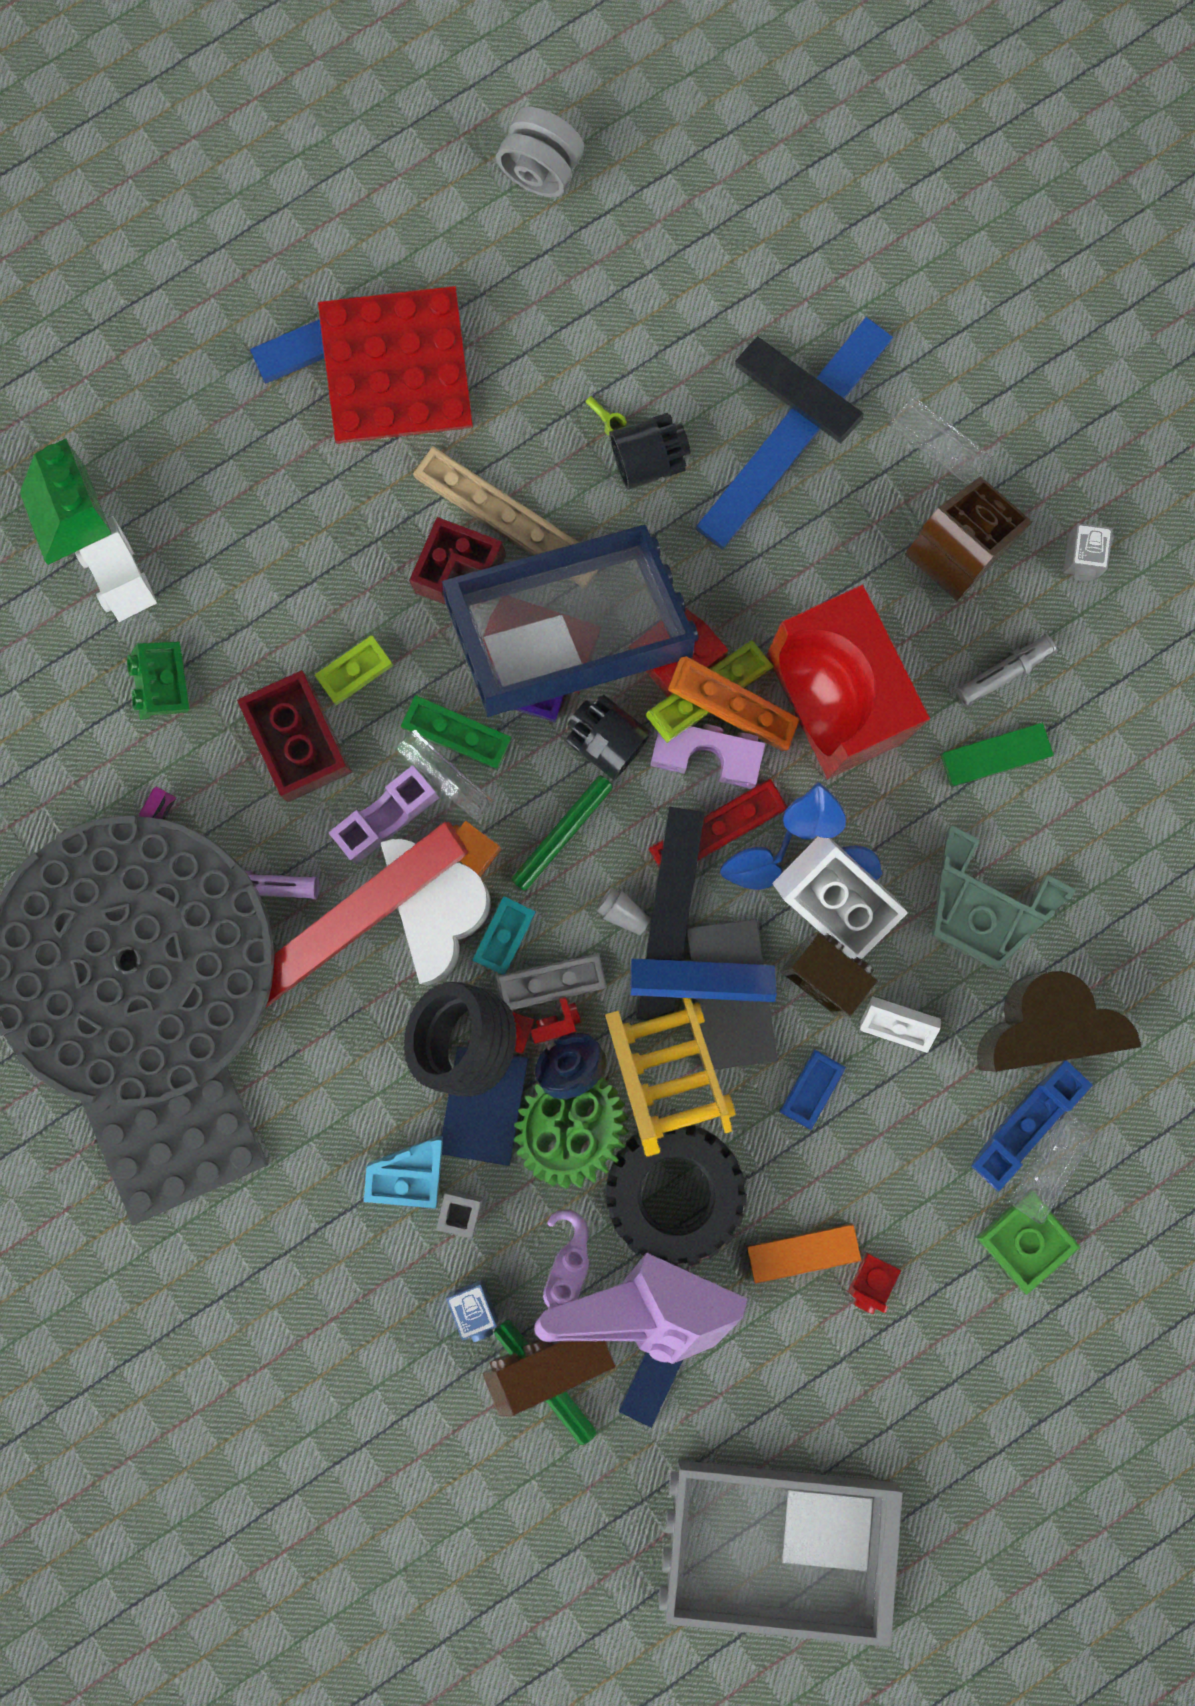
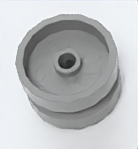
M531 106L520 108L509 127L510 135L503 139L496 153L497 164L512 181L524 189L541 196L559 197L565 191L571 178V170L577 166L584 152V142L579 133L559 116L541 108Z

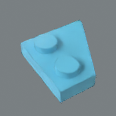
M443 1137L431 1138L369 1162L366 1166L364 1202L436 1209L438 1204Z

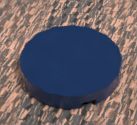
M573 1033L562 1036L554 1041L555 1046L550 1050L546 1047L540 1054L535 1065V1077L546 1094L558 1099L577 1097L590 1090L602 1077L606 1067L604 1051L599 1043L588 1034Z

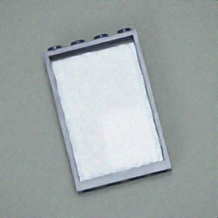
M645 524L442 581L444 602L487 717L678 662L681 657H693L694 644L698 641L696 626L692 620H687L683 596L680 592L675 593L672 586L673 577L668 564L663 565L660 559L661 551L658 540L655 536H650Z

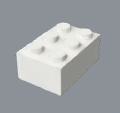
M817 837L772 883L781 897L824 936L828 933L844 945L842 952L853 959L856 956L862 959L908 914L888 890L831 838Z

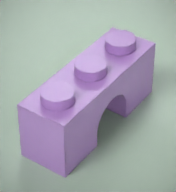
M703 725L702 729L691 726L668 743L658 732L650 766L685 774L690 756L695 752L706 750L714 753L721 762L719 782L752 789L757 783L765 743L758 742L757 736L739 732L737 737L723 734L724 729L713 725Z
M414 765L385 787V793L372 805L362 811H354L328 832L347 857L356 865L381 846L380 842L387 841L439 799L436 792Z

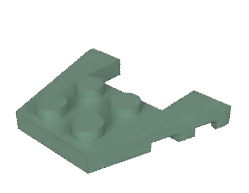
M951 825L946 832L932 937L994 969H999L1044 922H1047L1056 913L1055 911L1065 901L1075 894L1076 889L1049 875H1045L1029 906L965 874V870L980 840Z

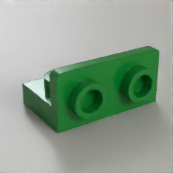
M180 642L137 643L131 655L127 656V670L129 676H134L136 689L132 690V705L134 710H139L140 720H148L151 715L187 713L190 709Z

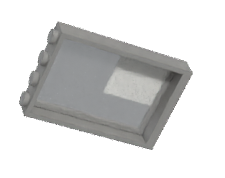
M678 1460L677 1472L670 1471L669 1495H675L674 1509H667L665 1533L671 1534L670 1548H663L662 1571L668 1572L667 1586H660L658 1610H664L665 1621L668 1625L891 1647L903 1492L896 1482Z

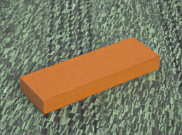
M852 1223L746 1246L755 1284L862 1261Z

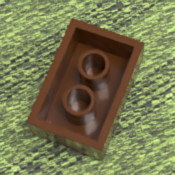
M538 1339L523 1346L525 1353L520 1356L515 1352L489 1362L491 1369L482 1374L499 1416H515L614 1369L616 1366L605 1341L546 1342Z

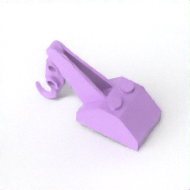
M566 1209L556 1211L550 1216L547 1222L548 1226H554L558 1220H567L573 1224L575 1233L573 1239L557 1254L543 1292V1298L548 1309L541 1314L535 1323V1332L541 1340L546 1342L636 1341L638 1348L649 1353L653 1359L674 1364L715 1347L743 1319L747 1298L648 1253L643 1256L621 1285L578 1299L589 1267L587 1255L589 1230L586 1221L578 1213Z

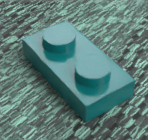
M503 896L472 961L501 975L507 974L536 911Z

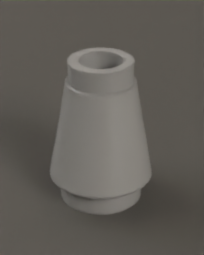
M612 887L607 891L596 908V911L602 915L601 919L635 932L638 935L643 933L651 920L623 890L617 891Z

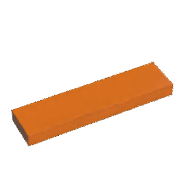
M689 657L680 658L668 691L737 728L757 736L758 739L778 750H789L800 718Z

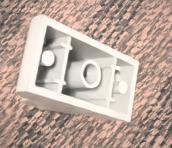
M403 839L380 842L386 865L388 866L413 847L415 843ZM455 863L398 907L419 984L427 986L446 978L455 968L459 958L460 947L458 940L475 934L483 927L489 917L491 909L489 891L476 872L463 864Z

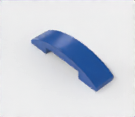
M1067 1060L1062 1061L1009 1114L989 1138L970 1166L999 1192L1023 1165L1021 1161L1064 1112L1072 1110L1093 1084Z

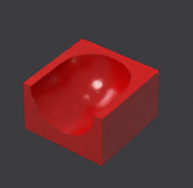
M863 584L781 622L768 650L767 657L774 666V672L796 716L800 718L799 723L827 780L902 745L930 719Z

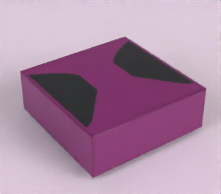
M158 787L153 788L138 817L165 820L177 797Z

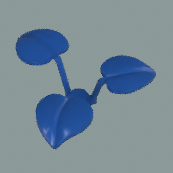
M817 782L810 791L801 798L796 799L784 812L783 823L787 828V832L777 855L773 857L772 852L765 847L748 848L729 858L721 866L720 874L728 881L747 889L762 890L773 886L772 883L783 873L782 867L777 863L783 860L792 835L794 834L804 840L814 839L816 836L833 838L839 835L846 825V816L842 806L827 788ZM859 845L842 848L874 879L878 880L883 875L880 859L872 850Z

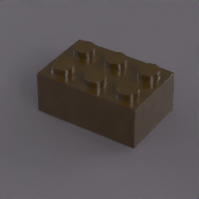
M827 933L825 936L816 934L802 942L780 970V973L833 1015L851 1016L878 982L871 975L874 969L857 956L853 959L842 952L844 945Z

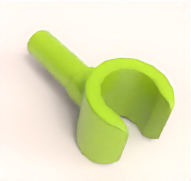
M592 396L586 400V403L605 423L604 430L608 436L609 432L614 430L610 426L611 421H617L622 427L627 425L626 419L622 414H610Z

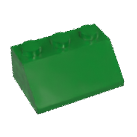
M65 438L34 453L20 490V495L44 561L49 565L111 535L112 532L87 469L68 440Z

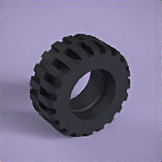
M694 1124L663 1133L664 1137L657 1139L661 1153L647 1157L640 1134L633 1135L625 1142V1148L617 1152L616 1156L619 1160L612 1163L607 1176V1209L619 1237L623 1238L627 1243V1247L634 1253L638 1252L643 1256L648 1253L677 1267L678 1264L688 1263L689 1266L699 1264L700 1259L707 1256L712 1258L718 1254V1249L723 1244L728 1245L734 1238L733 1232L736 1227L741 1226L744 1218L742 1215L743 1207L746 1206L747 1202L744 1174L733 1152L713 1133ZM681 1158L694 1163L704 1172L709 1183L710 1197L704 1213L695 1222L684 1227H667L657 1223L648 1215L642 1204L641 1187L646 1174L654 1165L666 1159Z

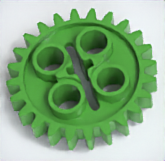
M603 1077L590 1090L580 1096L569 1099L553 1098L546 1094L542 1087L537 1084L535 1085V1090L538 1095L535 1098L526 1095L525 1099L530 1106L528 1109H518V1112L525 1118L524 1121L514 1123V1127L522 1131V1134L516 1136L514 1141L523 1146L517 1151L518 1156L526 1159L523 1166L530 1171H534L533 1176L539 1180L545 1179V1182L553 1187L558 1182V1185L565 1189L569 1188L572 1181L573 1184L581 1188L584 1177L593 1183L596 1182V1170L599 1169L606 1174L609 1172L605 1164L608 1159L618 1162L619 1159L613 1151L615 1148L624 1149L626 1146L618 1139L621 1135L629 1134V1130L620 1125V1123L629 1119V1115L620 1110L625 1106V1102L621 1098L616 1097L619 1093L618 1090L612 1085L608 1086L609 1082ZM561 1105V1109L558 1112V1114L553 1116L555 1108ZM595 1105L592 1114L586 1117L589 1107ZM556 1140L555 1147L548 1152L550 1143ZM590 1140L589 1148L581 1153L583 1144Z

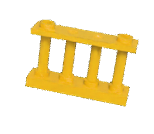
M682 998L684 1010L630 1025V1022L623 1024L619 1011L605 1014L646 1157L661 1153L657 1139L664 1137L663 1133L719 1116L724 1132H732L730 1117L736 1116L730 1094L722 1095L699 1025L705 1023L700 1003H692L691 998ZM690 1024L695 1040L644 1055H639V1052L631 1054L629 1045L636 1043L635 1039ZM692 1055H700L704 1071L650 1087L648 1083L640 1084L638 1075L644 1074L645 1069ZM706 1085L710 1086L715 1102L663 1118H658V1115L650 1117L647 1107L654 1105L653 1101Z

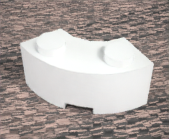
M111 516L106 520L112 534L76 551L75 554L84 569L90 568L100 589V592L96 595L105 612L112 610L120 622L157 604L145 573L140 572L132 556L135 554L114 516Z

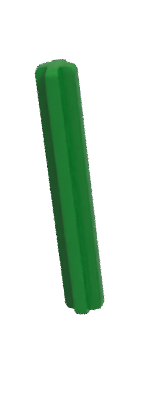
M601 775L598 776L512 876L511 880L518 888L526 891L607 797L613 789V785L609 780Z
M511 1320L503 1321L494 1330V1335L508 1353L513 1354L517 1352L518 1356L525 1353L523 1346L529 1343ZM566 1391L546 1400L579 1445L583 1446L595 1437L596 1429Z

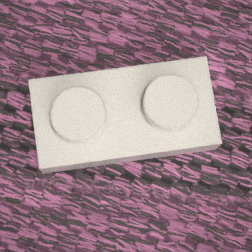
M872 996L861 1019L859 1030L928 1053L940 1030L941 1019Z

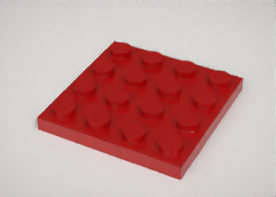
M456 286L318 302L334 437L337 444L473 428Z

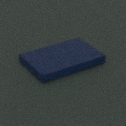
M457 1046L454 1067L460 1063L468 1048ZM514 1056L501 1081L486 1093L476 1096L449 1094L442 1130V1155L510 1166L516 1134L514 1123L518 1122V1109H520L528 1058Z

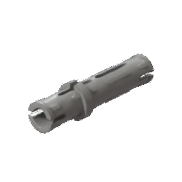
M1045 634L1025 648L1013 650L1010 652V657L962 686L955 688L960 702L968 708L971 704L1019 675H1028L1032 672L1034 666L1057 654V647L1054 641Z

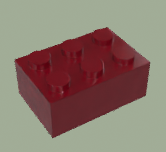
M303 670L237 699L278 793L287 802L352 773L313 685Z

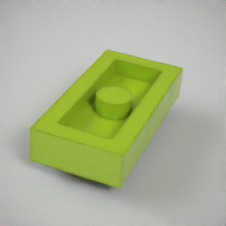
M371 635L314 676L337 706L393 667V664Z

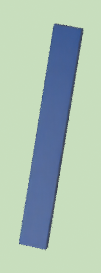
M865 317L816 379L845 399L891 343L893 337L869 318ZM791 408L698 523L696 530L720 549L724 550L820 431V428Z

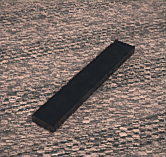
M668 807L645 959L682 961L705 812ZM639 996L636 1019L650 1020L674 1013L676 997Z

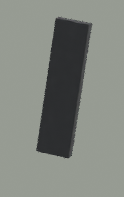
M758 336L735 360V366L840 444L864 419L862 411Z

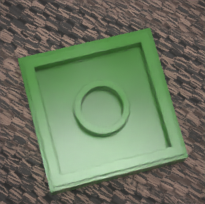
M1028 1190L976 1236L1026 1295L1080 1248V1245L1032 1190Z

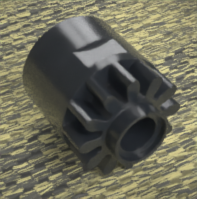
M664 413L646 419L645 422L636 425L631 424L609 432L614 458L627 490L657 481L660 477L666 478L686 471V462L683 456L690 454L689 441L682 424L675 425L670 414Z
M603 694L598 697L595 703L586 700L576 710L567 724L573 731L568 735L566 743L610 778L616 780L641 751L652 732Z

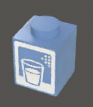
M483 1279L448 1294L446 1300L462 1341L471 1337L473 1342H477L493 1334L492 1328L497 1327L499 1320Z

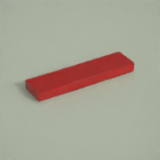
M771 778L704 816L697 862L786 811L788 807ZM663 840L648 848L658 867Z

